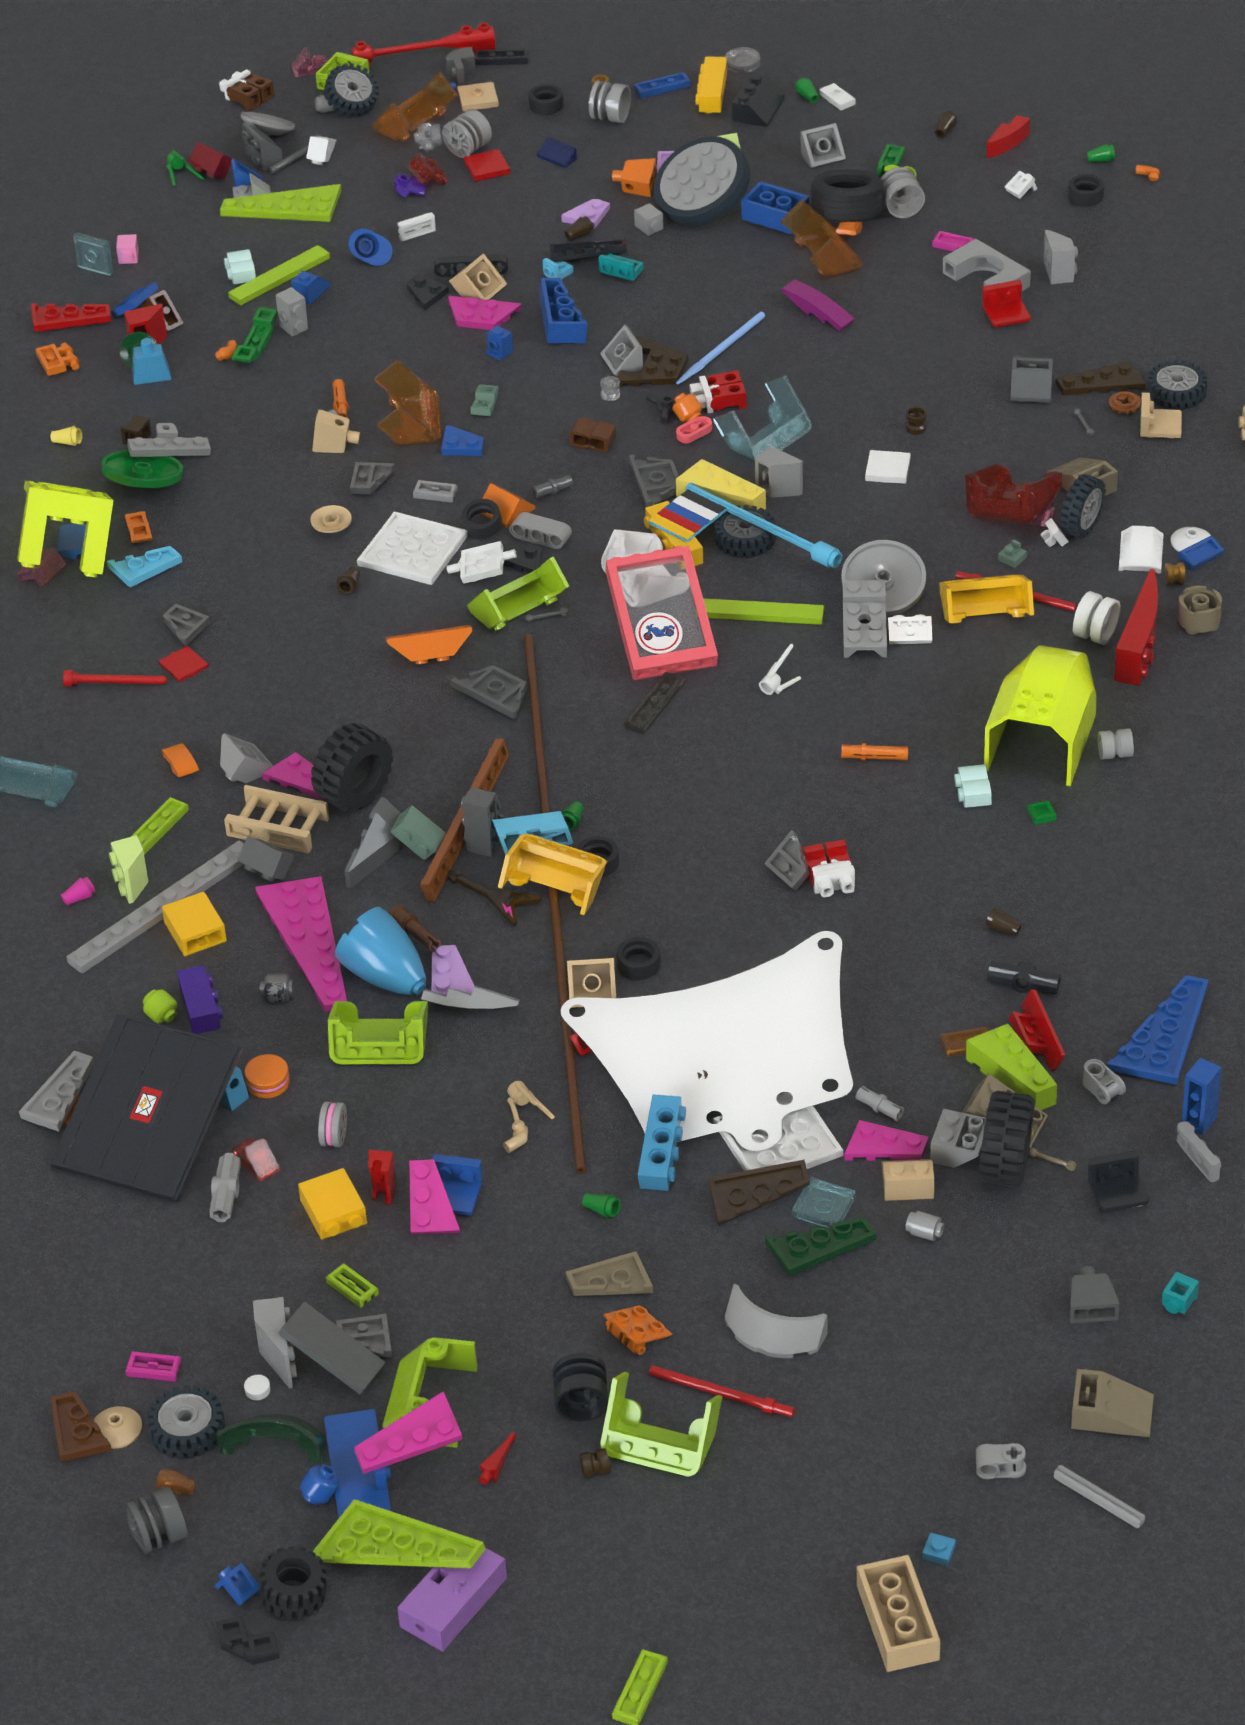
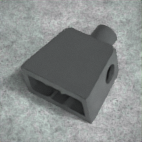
M1091 1266L1081 1268L1080 1275L1072 1277L1070 1323L1118 1320L1119 1300L1109 1276L1105 1273L1095 1274V1269Z

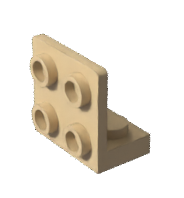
M1142 393L1140 437L1181 438L1182 411L1154 409V401H1150V393Z

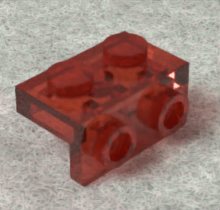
M418 152L407 166L422 185H426L431 178L443 186L448 181L444 176L445 171L436 165L437 162L430 156L427 158Z

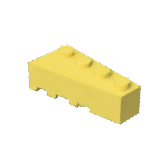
M703 459L676 478V498L686 491V486L689 483H694V486L735 506L744 508V505H748L749 508L757 506V510L759 508L766 509L765 489Z

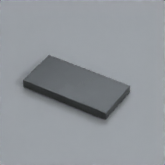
M305 1301L279 1331L281 1336L358 1394L364 1391L386 1363Z

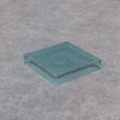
M76 232L73 238L78 267L111 276L114 271L109 241Z
M810 1177V1185L803 1189L791 1210L792 1217L827 1228L832 1227L833 1223L843 1221L856 1198V1191Z

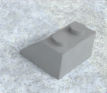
M1045 230L1044 265L1050 283L1074 282V274H1077V264L1075 262V258H1078L1077 246L1073 245L1072 239L1053 231Z

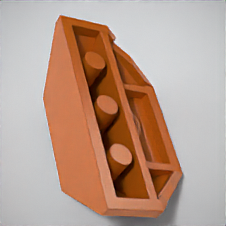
M465 625L385 638L387 644L407 659L415 661L416 664L428 663V659L436 658L437 661L449 660V656L455 655L470 635L472 627Z

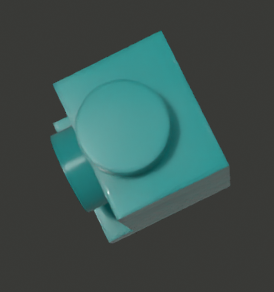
M1176 1272L1163 1290L1162 1305L1172 1314L1178 1312L1185 1314L1193 1301H1196L1198 1298L1199 1281Z

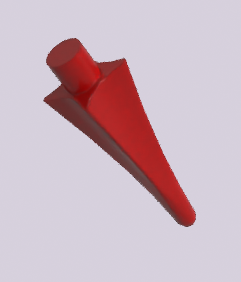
M512 1432L500 1447L479 1465L482 1470V1474L479 1477L481 1484L487 1485L490 1480L495 1483L497 1482L506 1455L516 1437L515 1432Z

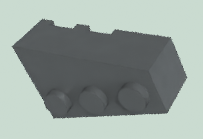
M471 787L467 795H464L461 800V808L464 814L462 824L465 825L464 841L466 842L468 852L492 857L500 844L492 820L504 819L505 816L499 813L501 805L496 793Z

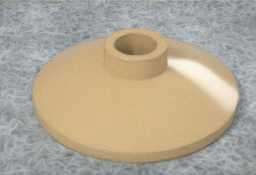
M337 505L321 507L314 511L310 518L312 527L324 533L339 532L347 528L352 520L349 510Z
M111 1407L100 1412L94 1418V1422L98 1424L102 1434L110 1442L112 1449L123 1448L132 1444L142 1432L143 1425L140 1415L128 1407Z

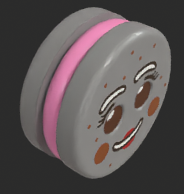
M326 1101L322 1104L319 1115V1143L321 1146L341 1147L345 1139L347 1127L346 1105L340 1102L332 1103Z

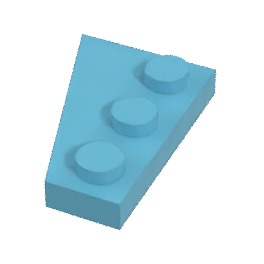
M171 546L146 551L143 556L134 558L133 555L125 556L126 560L115 562L114 559L107 561L108 568L126 585L132 587L182 563V556Z

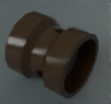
M922 407L909 408L906 412V419L908 420L906 431L913 435L923 434L926 431V410Z
M606 1448L597 1449L595 1453L591 1454L589 1452L579 1453L584 1479L591 1478L597 1473L602 1475L611 1473Z

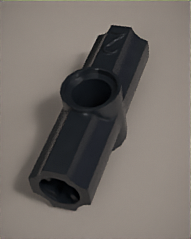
M991 961L987 980L1012 985L1013 989L1020 993H1027L1034 989L1057 994L1061 974L1037 970L1029 962H1021L1015 966Z

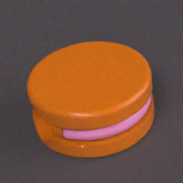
M264 1054L257 1056L247 1063L244 1070L246 1087L252 1095L258 1098L277 1097L286 1091L290 1083L288 1065L284 1059L277 1055Z

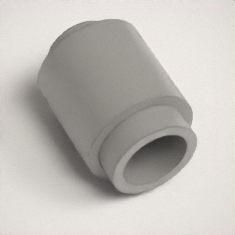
M920 1211L916 1213L910 1212L906 1222V1231L911 1232V1235L935 1241L937 1237L940 1238L942 1236L944 1223H941V1217Z

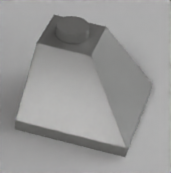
M225 733L222 735L220 766L226 772L225 776L229 780L248 783L262 777L263 772L273 767L271 762L255 744Z

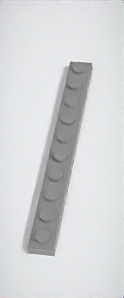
M240 840L91 939L66 956L67 963L83 974L163 920L162 906L201 893L244 865L237 861L244 843Z

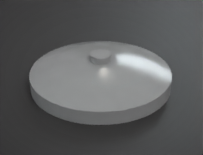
M892 540L871 541L856 548L845 560L841 574L842 588L843 581L885 580L886 616H893L909 610L920 600L926 586V570L919 555L907 545Z

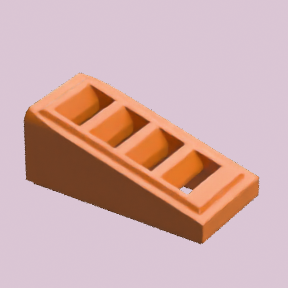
M840 222L837 233L855 236L862 232L863 222Z

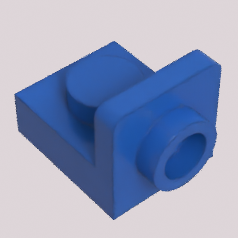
M242 1563L234 1569L231 1565L224 1569L218 1575L220 1580L214 1585L217 1590L223 1586L239 1606L259 1591V1584Z

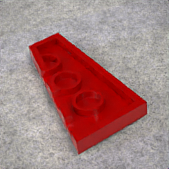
M31 303L34 332L111 322L109 304H84L82 307H77L74 304H66L65 307H55V304H47L46 307H38V303Z

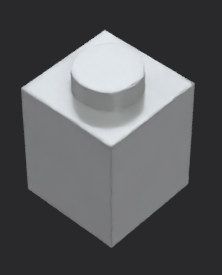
M650 203L634 210L635 226L647 236L663 229V213Z

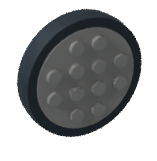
M704 137L693 140L673 152L660 167L654 182L656 202L663 214L678 225L695 227L712 223L734 209L745 195L750 182L748 161L741 149L726 138Z

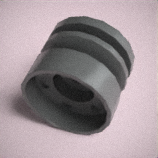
M169 1486L151 1493L153 1505L149 1506L142 1496L138 1497L140 1510H138L132 1500L125 1503L130 1531L145 1555L152 1552L150 1540H152L158 1550L162 1548L161 1535H165L171 1544L188 1538V1531L181 1509Z

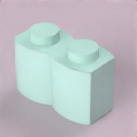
M249 249L227 253V258H224V264L228 280L232 279L233 284H239L256 278Z
M985 764L958 767V774H954L955 786L960 787L958 788L959 802L963 801L965 808L992 805L991 787Z

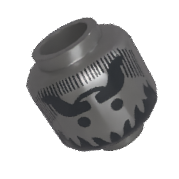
M269 973L266 975L265 981L260 982V995H264L268 1003L285 1004L290 998L294 997V980L290 979L286 973Z

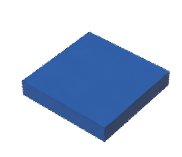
M153 282L134 291L111 311L112 316L116 318L126 311L135 309L159 287Z

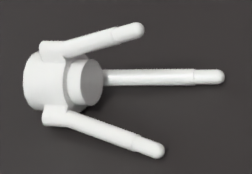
M793 644L788 646L780 659L774 663L767 675L759 682V687L765 694L771 695L773 692L779 694L783 689L801 680V677L798 676L780 685L781 678L776 674V671L792 650Z

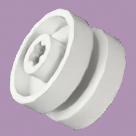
M1091 591L1087 592L1081 599L1074 616V635L1084 639L1091 637L1093 642L1102 645L1107 644L1113 636L1119 621L1120 601L1109 597L1103 599L1100 594Z

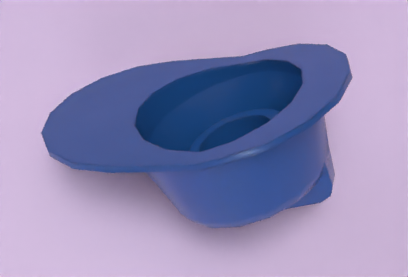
M368 229L354 231L348 241L351 253L370 265L382 266L388 263L392 257L393 251L390 242Z

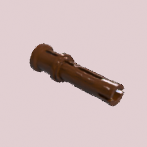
M396 905L391 909L389 914L398 922L403 930L413 935L429 951H436L431 945L436 948L441 946L440 939L424 928L414 914L408 913L404 905Z

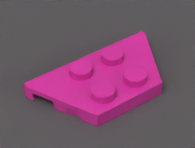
M456 296L448 297L449 305L452 308V314L458 327L491 330L495 326L500 327L502 323L510 320V315L513 312H521V303Z

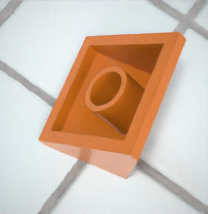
M492 483L489 484L483 496V499L492 500L498 505L502 517V526L505 528H509L520 513H530L535 509L534 504ZM480 513L489 519L493 518V515L490 513Z

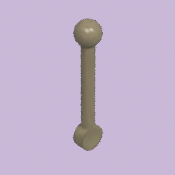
M1035 1148L1029 1149L1030 1157H1039L1066 1166L1070 1171H1074L1077 1167L1074 1161L1066 1162L1037 1152Z

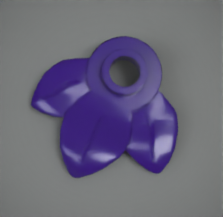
M399 174L394 177L396 192L400 196L406 198L410 193L425 196V186H428V182L423 178L409 177L406 174Z

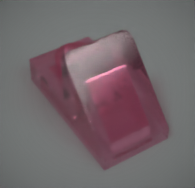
M305 47L291 64V69L295 77L313 74L328 60L325 55L311 57L307 47Z

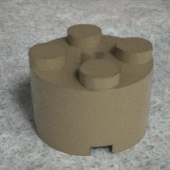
M1191 586L1186 588L1183 594L1179 596L1178 622L1186 629V633L1195 635L1197 633L1218 630L1222 609V597L1218 591L1214 589L1213 592L1206 590V586Z

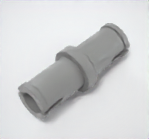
M865 1086L860 1087L857 1091L856 1100L873 1108L874 1112H881L895 1121L900 1120L904 1107L889 1101L884 1094L878 1095Z

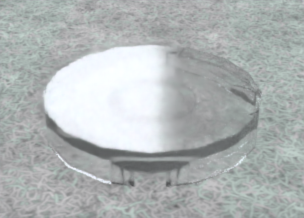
M734 48L725 55L727 57V68L735 72H740V70L749 72L755 70L760 65L759 52L751 48Z

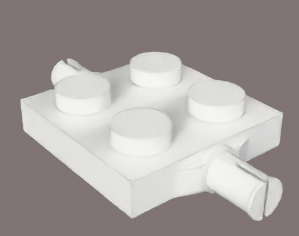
M501 541L462 550L459 562L447 565V572L450 574L460 571V578L463 584L503 574L504 561L517 558L515 549L503 552Z

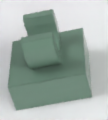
M1014 539L1012 544L1006 545L998 553V561L1013 568H1016L1027 558V551L1022 549L1021 543Z

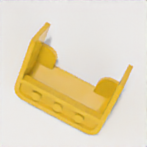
M1005 575L939 582L944 618L949 623H961L962 619L966 618V616L1006 612L1012 614V617H1024L1025 613L1034 615L1032 581L1024 575Z
M521 834L505 856L498 888L502 889L507 881L512 885L522 886L531 880L571 893V900L574 901L575 905L582 907L580 914L585 915L593 903L605 870L606 860L600 856L532 834Z

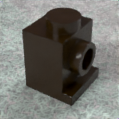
M135 415L126 426H121L123 444H127L128 439H148L152 434L150 419L147 417Z

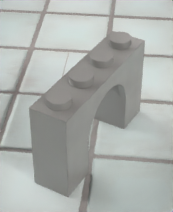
M978 239L943 257V274L955 281L972 272L987 270L997 274L984 281V286L1020 280L1022 291L1030 287L1031 271Z

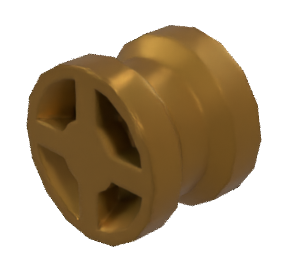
M1183 562L1177 565L1166 563L1165 577L1167 584H1172L1173 582L1185 583V566Z

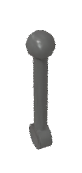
M1079 408L1074 409V415L1078 416L1087 430L1086 435L1089 437L1094 436L1095 431L1089 428L1081 415V410Z
M563 607L559 611L538 615L528 614L525 619L527 622H532L534 619L555 615L566 616L568 615V609Z

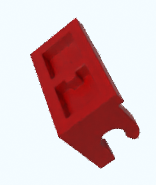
M369 1150L368 1169L371 1173L373 1186L372 1199L376 1201L379 1193H385V1204L392 1205L397 1186L393 1152Z

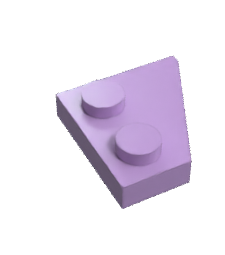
M591 199L561 215L562 222L573 224L579 217L587 216L593 224V229H595L610 210V203L599 199Z

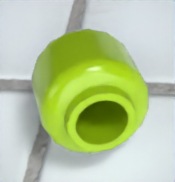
M154 989L143 999V1011L155 1023L162 1024L165 1021L169 1023L176 1017L177 1001L165 990L160 989L156 991Z

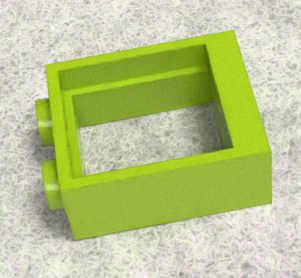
M336 52L316 72L317 89L324 90L327 77L332 69H336L339 65L342 67L346 63L349 67V61L351 64H354L355 68L357 65H360L361 70L364 68L368 69V74V59Z

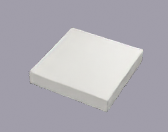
M870 450L865 481L906 484L911 453Z

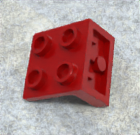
M1020 280L982 286V307L993 327H1003L1005 325L1031 321V316L1022 302V283Z

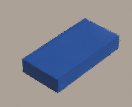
M1211 535L1179 551L1178 557L1191 571L1222 555L1224 549Z

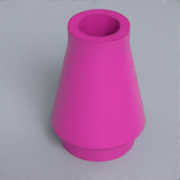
M80 877L60 896L65 905L69 906L92 897L96 890L88 877L83 879Z

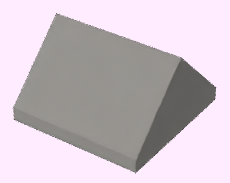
M836 123L801 132V155L810 168L846 159Z
M624 325L600 353L615 376L618 375L620 370L637 372L641 371L643 367L642 346L629 327Z

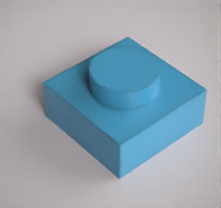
M930 1533L922 1553V1560L948 1566L956 1547V1539Z

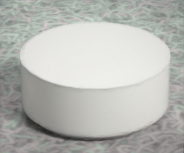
M263 1375L249 1377L244 1383L245 1394L252 1400L266 1398L270 1393L268 1378Z

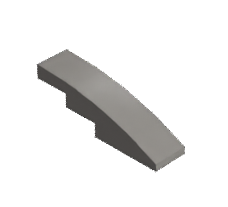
M474 986L472 994L452 987L448 989L447 995L425 989L421 997L422 1000L446 1006L477 1009L511 1007L519 1005L520 1002L519 999L479 986Z

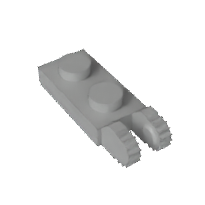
M1183 1121L1178 1123L1177 1131L1179 1134L1177 1135V1142L1210 1182L1213 1183L1219 1180L1221 1161L1218 1156L1213 1155L1207 1148L1204 1140L1199 1139L1194 1133L1195 1128L1189 1122Z

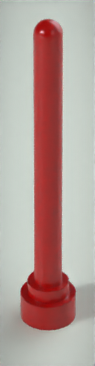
M64 670L63 674L64 687H73L78 685V683L165 684L167 682L165 676L78 674L74 670Z

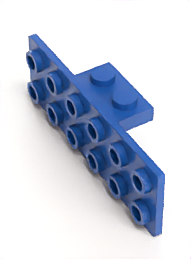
M370 1409L324 1417L330 1463L339 1479V1486L335 1491L338 1518H340L354 1499L391 1511L386 1479L391 1478L390 1465L363 1474L354 1452L355 1446L378 1433L375 1410Z

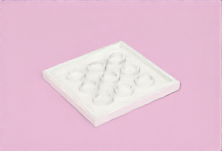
M393 512L357 559V565L432 585L466 540L468 531Z
M789 1092L778 1094L776 1100L781 1105H787L792 1102L793 1096ZM814 1106L786 1114L781 1122L782 1136L779 1142L765 1150H747L737 1142L732 1134L724 1131L719 1132L744 1171L798 1160H805L806 1168L809 1169L843 1156V1149ZM723 1115L713 1118L714 1124L720 1123ZM762 1129L756 1130L752 1133V1139L757 1143L765 1142L768 1139V1133Z

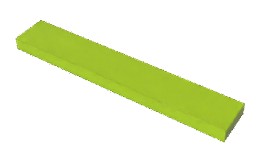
M317 245L229 291V298L241 306L296 277L300 272H305L330 259V253Z
M703 598L708 618L822 625L824 605Z

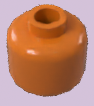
M682 393L674 399L676 403L673 405V411L681 422H688L702 415V405L694 394L685 395Z

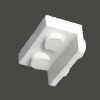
M918 614L914 617L895 615L888 618L889 645L932 643L931 616Z

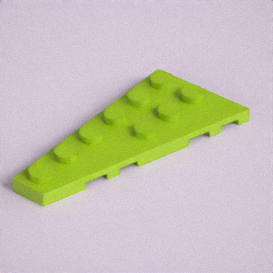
M354 1499L313 1552H315V1558L320 1556L323 1563L472 1568L486 1548L482 1541Z

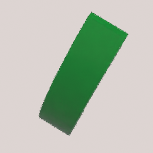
M258 308L253 317V327L244 344L238 345L232 360L252 363L261 355L272 334L278 314L277 309Z

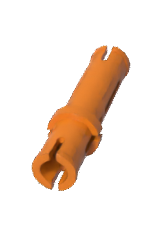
M336 379L332 383L334 394L333 410L336 411L337 415L348 418L349 404L346 401L345 382L343 383V380Z
M862 743V745L842 744L841 758H861V761H866V759L908 761V746L866 745V743Z

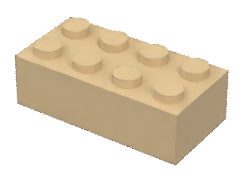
M909 1555L857 1566V1588L887 1672L940 1660V1639Z

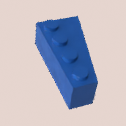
M541 278L539 300L547 343H586L588 324L586 320L582 319L580 310L576 309L574 300L568 296L569 292L560 278Z

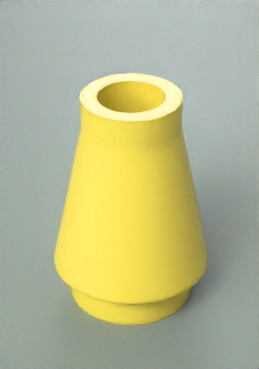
M72 426L52 431L51 441L53 443L76 446L82 441L81 429Z

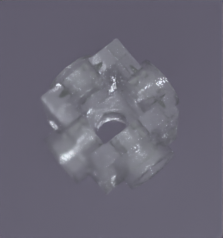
M423 123L420 127H417L414 138L415 144L419 143V149L424 148V151H430L442 145L439 124Z

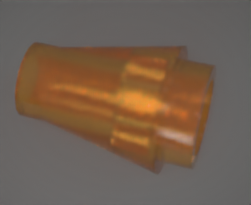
M169 1467L167 1470L161 1468L156 1481V1489L169 1486L173 1494L192 1496L196 1480L190 1479Z

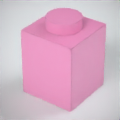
M136 234L117 236L116 250L119 264L138 263L139 249Z

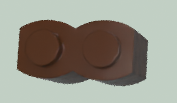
M578 418L570 431L571 445L583 449L590 448L593 451L603 453L608 452L616 438V426L608 422H595L589 418Z

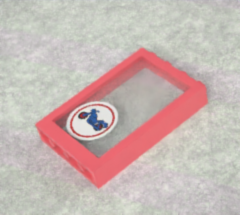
M677 546L663 551L655 550L651 553H636L627 557H613L610 560H606L605 571L633 680L717 666L718 654L689 546Z

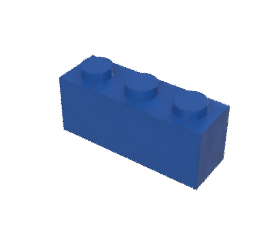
M1199 1058L1185 1075L1182 1122H1189L1195 1128L1196 1133L1204 1135L1217 1118L1222 1067Z

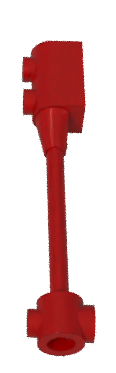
M480 23L478 25L479 28L472 29L471 26L465 25L461 27V31H457V33L440 38L439 40L373 49L370 45H366V42L359 41L355 44L356 47H351L352 56L368 59L370 67V63L373 62L375 56L435 47L458 49L472 47L473 53H475V50H496L495 35L492 26H489L488 23Z

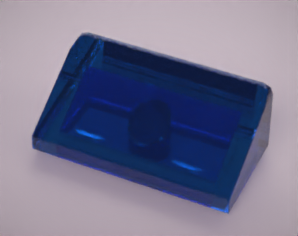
M547 137L537 152V156L566 168L577 160V149Z

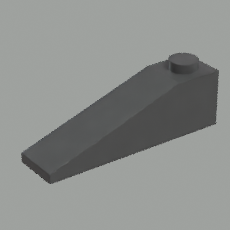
M384 797L380 798L369 816L372 822L368 830L363 829L360 848L354 849L345 869L346 888L351 889L400 851L404 843L390 833L401 813Z

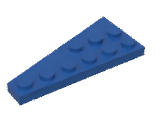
M1185 975L1171 991L1168 999L1160 1003L1158 1010L1153 1015L1151 1014L1135 1031L1128 1044L1122 1046L1118 1051V1055L1107 1063V1067L1112 1072L1177 1085L1208 989L1209 980Z

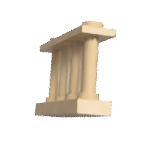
M245 785L246 805L239 816L227 814L224 819L227 836L246 840L247 836L260 838L276 847L309 854L312 849L310 830L317 819L328 822L329 812L327 802ZM255 806L267 808L260 820L248 818ZM275 811L287 813L280 825L269 823ZM296 815L307 817L301 829L289 827Z

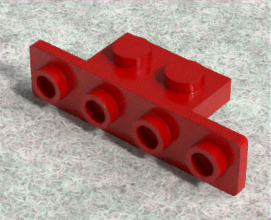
M1031 989L1021 1005L1024 1013L1012 1012L1008 1019L1014 1032L1031 1053L1043 1054L1050 1070L1055 1071L1060 1062L1063 1061L1065 1052L1037 991Z

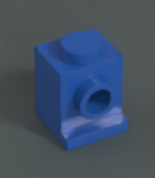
M495 326L488 331V349L485 350V353L500 361L512 353V332L499 326Z

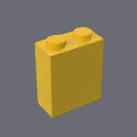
M204 891L162 906L164 923L184 956L227 941L224 923Z
M344 1168L298 1184L300 1201L321 1240L367 1224L365 1206Z

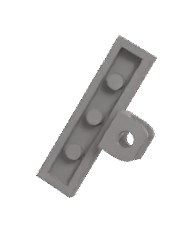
M158 423L156 425V438L128 439L127 443L131 457L210 455L211 452L207 437H178L177 428L173 423Z

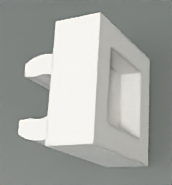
M1052 518L1045 522L1049 530L1043 531L1041 536L1049 547L1053 546L1056 541L1061 546L1069 542Z

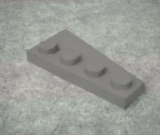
M73 1051L19 1111L20 1118L59 1131L95 1064L93 1057Z

